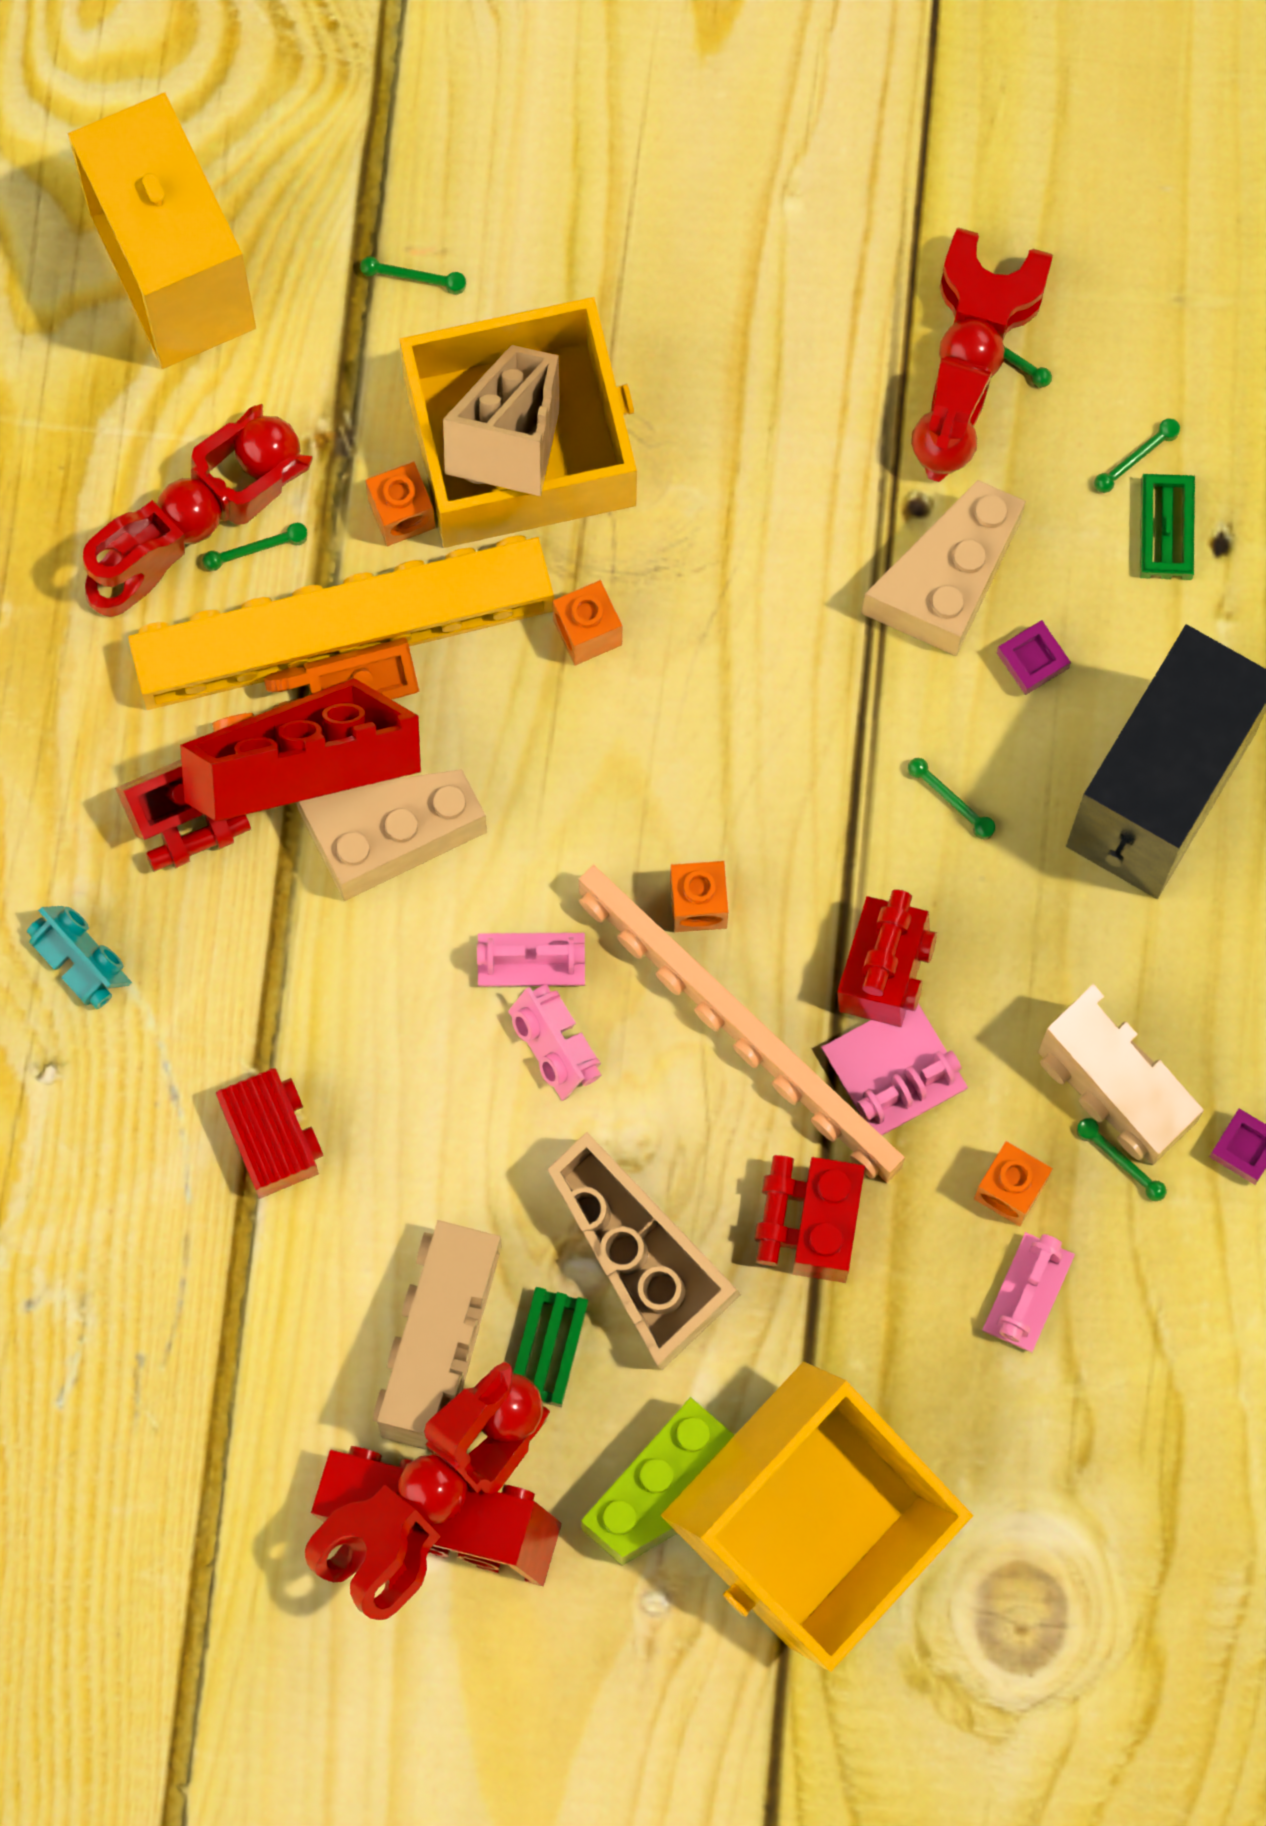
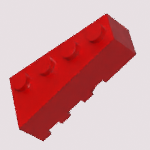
M355 678L180 745L184 802L215 822L421 772L419 715Z
M350 1446L348 1454L330 1450L311 1514L325 1522L336 1509L352 1502L370 1499L384 1485L397 1494L398 1480L405 1466L413 1460L401 1459L399 1467L380 1462L381 1454L365 1448ZM503 1485L501 1493L496 1492L490 1495L482 1490L477 1494L467 1487L466 1500L459 1514L443 1524L432 1525L441 1537L431 1547L428 1554L444 1558L449 1557L450 1550L458 1552L457 1557L459 1559L477 1565V1568L494 1573H499L501 1564L509 1565L525 1577V1582L544 1587L562 1523L537 1502L533 1501L535 1493L512 1485Z

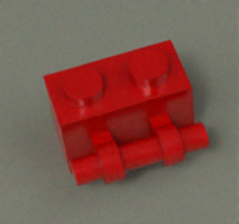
M181 760L115 788L135 836L146 840L160 834L163 839L164 845L145 853L153 872L171 864L176 869L189 863L190 856L215 845L218 849L224 848L234 843V837L251 830L246 814L215 822L184 802ZM201 815L205 816L208 826L181 837L177 828L178 825Z
M894 889L891 892L889 901L866 896L837 991L839 1012L902 1027L906 1010L915 1012L923 981L916 979L921 962L930 963L932 959L937 932L930 931L929 911L910 907L912 900L910 893Z
M774 1155L770 1175H765L763 1180L762 1193L767 1196L763 1221L756 1224L754 1240L759 1242L756 1262L762 1265L777 1266L780 1247L796 1249L792 1275L846 1283L851 1262L865 1165L811 1157L807 1182L791 1178L794 1164L793 1158ZM788 1200L804 1202L800 1229L784 1226Z

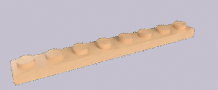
M594 864L579 878V893L583 896L579 902L586 912L600 923L607 919L621 932L617 936L620 943L634 957L640 959L645 955L659 968L656 976L671 992L679 995L682 991L686 993L698 1005L694 1009L695 1013L709 1028L717 1032L722 1027L736 1041L733 1048L747 1064L753 1068L761 1064L775 1077L772 1085L785 1100L792 1105L800 1101L814 1114L811 1122L822 1135L832 1142L839 1138L853 1151L850 1155L852 1162L865 1165L864 1174L873 1179L878 1175L888 1183L902 1169L905 1157Z

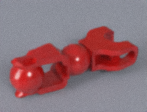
M959 227L956 228L945 258L940 283L943 300L953 311L954 324L946 331L940 342L939 356L941 361L932 399L931 412L925 414L918 421L912 431L911 441L914 454L921 465L925 467L928 479L937 482L943 480L948 474L964 468L974 456L977 450L978 439L974 426L982 412L990 379L997 373L1004 361L1005 348L1003 340L1006 333L1011 329L1023 326L1037 316L1053 258L1051 253L1031 249L1019 270L1009 275L994 274L983 268L977 259L978 233Z
M263 404L250 407L236 423L226 424L193 448L191 478H181L168 484L158 497L157 503L151 500L141 509L115 518L89 539L83 550V565L88 573L85 581V595L90 607L97 613L109 617L124 613L150 593L171 565L185 555V544H197L208 539L218 527L220 519L224 522L229 520L236 525L248 523L282 493L284 485L308 471L313 456L300 454L299 438L291 424L278 416L263 415ZM234 450L235 457L243 471L256 479L255 482L240 492L226 487L224 480L215 478L209 473ZM104 550H109L105 557L98 563L96 559L97 555ZM124 582V590L117 597L106 598L100 595L98 591L100 585L115 587Z
M503 1362L495 1366L475 1387L465 1388L426 1423L424 1434L428 1442L425 1446L432 1454L420 1456L405 1466L398 1480L397 1494L384 1485L372 1498L365 1501L352 1502L336 1509L312 1535L305 1548V1558L310 1570L322 1579L333 1583L343 1582L356 1573L350 1582V1595L359 1611L370 1619L385 1620L397 1613L423 1584L427 1571L426 1558L428 1552L441 1537L432 1525L443 1524L459 1514L466 1500L467 1487L477 1494L481 1490L490 1495L498 1492L528 1453L529 1442L545 1424L550 1413L548 1408L543 1406V1400L536 1385L525 1376L513 1373L511 1365ZM481 1431L488 1436L469 1454L466 1453ZM342 1545L338 1549L336 1554L331 1559L327 1560L332 1549H334L336 1546ZM385 1583L384 1590L375 1597L376 1591Z

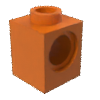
M415 462L365 480L368 502L387 546L435 529L433 505Z
M601 580L553 600V621L574 666L622 646L623 626Z
M724 861L671 864L670 889L674 932L727 929L729 912Z
M1005 1141L979 1184L974 1200L1016 1225L1021 1226L1047 1183L1053 1168Z

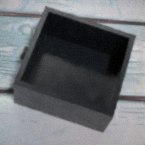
M1185 624L1083 794L1066 847L1158 899L1256 735L1266 712V669Z

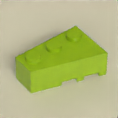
M690 1397L581 1520V1530L622 1566L678 1534L663 1519L661 1514L733 1438L734 1434Z

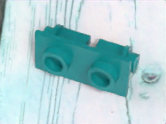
M64 906L41 907L38 910L43 917L37 919L28 927L27 933L31 936L29 943L54 970H58L69 958L74 963L73 966L61 978L85 1005L92 1004L96 1009H99L112 998V994L107 990L108 988L125 987L132 983L122 972L124 965L121 959L108 947L99 946L86 932L89 926L78 912Z

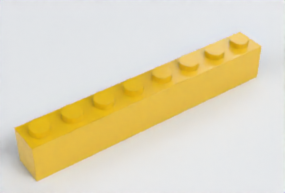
M517 535L500 540L494 548L477 552L474 548L457 549L448 553L444 560L425 564L422 560L404 562L396 566L394 572L374 576L369 572L354 574L344 579L341 585L324 589L321 585L304 586L295 590L291 597L272 601L268 597L254 598L244 602L241 605V609L220 613L219 610L201 611L192 615L188 622L171 626L166 622L151 623L141 627L138 630V634L128 636L143 700L146 709L151 710L264 682V677L277 671L291 667H304V663L401 638H406L410 647L553 612L554 593L539 537L526 539L525 536Z

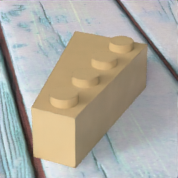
M588 1132L547 1169L588 1240L596 1258L611 1281L632 1322L648 1347L655 1363L663 1370L741 1294Z
M437 1220L433 1234L424 1232L416 1264L423 1265L418 1286L409 1285L402 1310V1316L408 1317L402 1338L396 1336L393 1341L387 1368L392 1369L387 1389H381L373 1414V1421L377 1422L382 1438L429 1450L425 1446L428 1442L424 1434L426 1423L463 1390L502 1248L501 1236Z

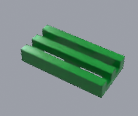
M1142 475L1140 578L1150 579L1151 575L1161 576V579H1171L1172 576H1182L1181 580L1193 579L1195 476ZM1153 487H1162L1161 562H1153ZM1173 487L1182 488V563H1172Z
M536 1287L514 1373L526 1375L543 1305H552L553 1309L534 1384L540 1392L543 1403L562 1407L589 1300L580 1297L576 1299L568 1297L564 1293H552L544 1288ZM565 1308L573 1310L574 1315L554 1393L544 1391V1386Z

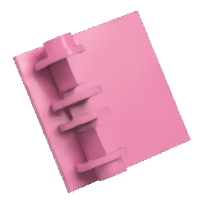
M919 1003L915 1012L906 1010L902 1027L870 1020L821 1047L860 1116L882 1136L968 1089L959 1073V1070L962 1069L959 1060L952 1050L946 1051Z

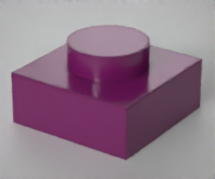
M1043 620L1001 644L997 649L998 656L1025 695L1068 670L1071 661Z
M1239 1108L1209 1157L1256 1185L1266 1169V1124Z

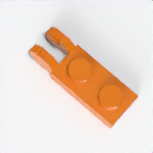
M406 638L304 663V667H291L264 677L268 692H282L309 685L310 693L314 694L353 678L391 700L419 692L410 648ZM298 699L282 702L272 709L283 706Z

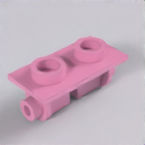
M585 933L478 934V987L585 986Z
M543 985L534 991L530 987L525 989L508 1011L512 1017L513 1027L517 1035L528 1043L537 1058L544 1080L555 1088L563 1101L569 1097L580 1082L583 1086H587L602 1076L598 1070L601 1062L594 1054L582 1032L565 1040L562 1032L573 1028L576 1022L560 998L558 991L551 992L548 985Z
M1025 1232L982 1331L1032 1353L1075 1254L1060 1248L1062 1242L1052 1236L1042 1234L1041 1238H1037Z

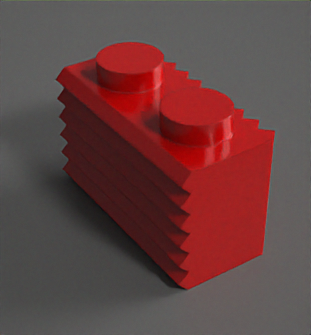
M271 1068L266 1072L259 1073L256 1076L249 1077L247 1080L240 1081L235 1085H230L216 1092L220 1107L259 1199L319 1174L315 1160L324 1155L312 1126L302 1130L294 1111L303 1108L292 1078L281 1082L276 1068Z

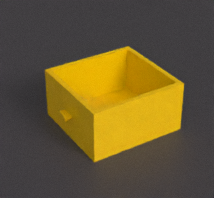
M161 93L69 132L68 137L88 213L161 368H167L255 330L256 323L243 254L166 93Z
M595 297L399 338L403 377L443 548L636 506L637 468L624 420V415L634 414V407L628 384L616 387ZM511 345L559 355L560 410L541 496L490 484H474L464 478L445 474L443 419Z
M804 1361L661 1514L663 1519L730 1586L722 1595L741 1615L746 1617L752 1609L789 1648L829 1672L834 1670L974 1516L846 1380Z

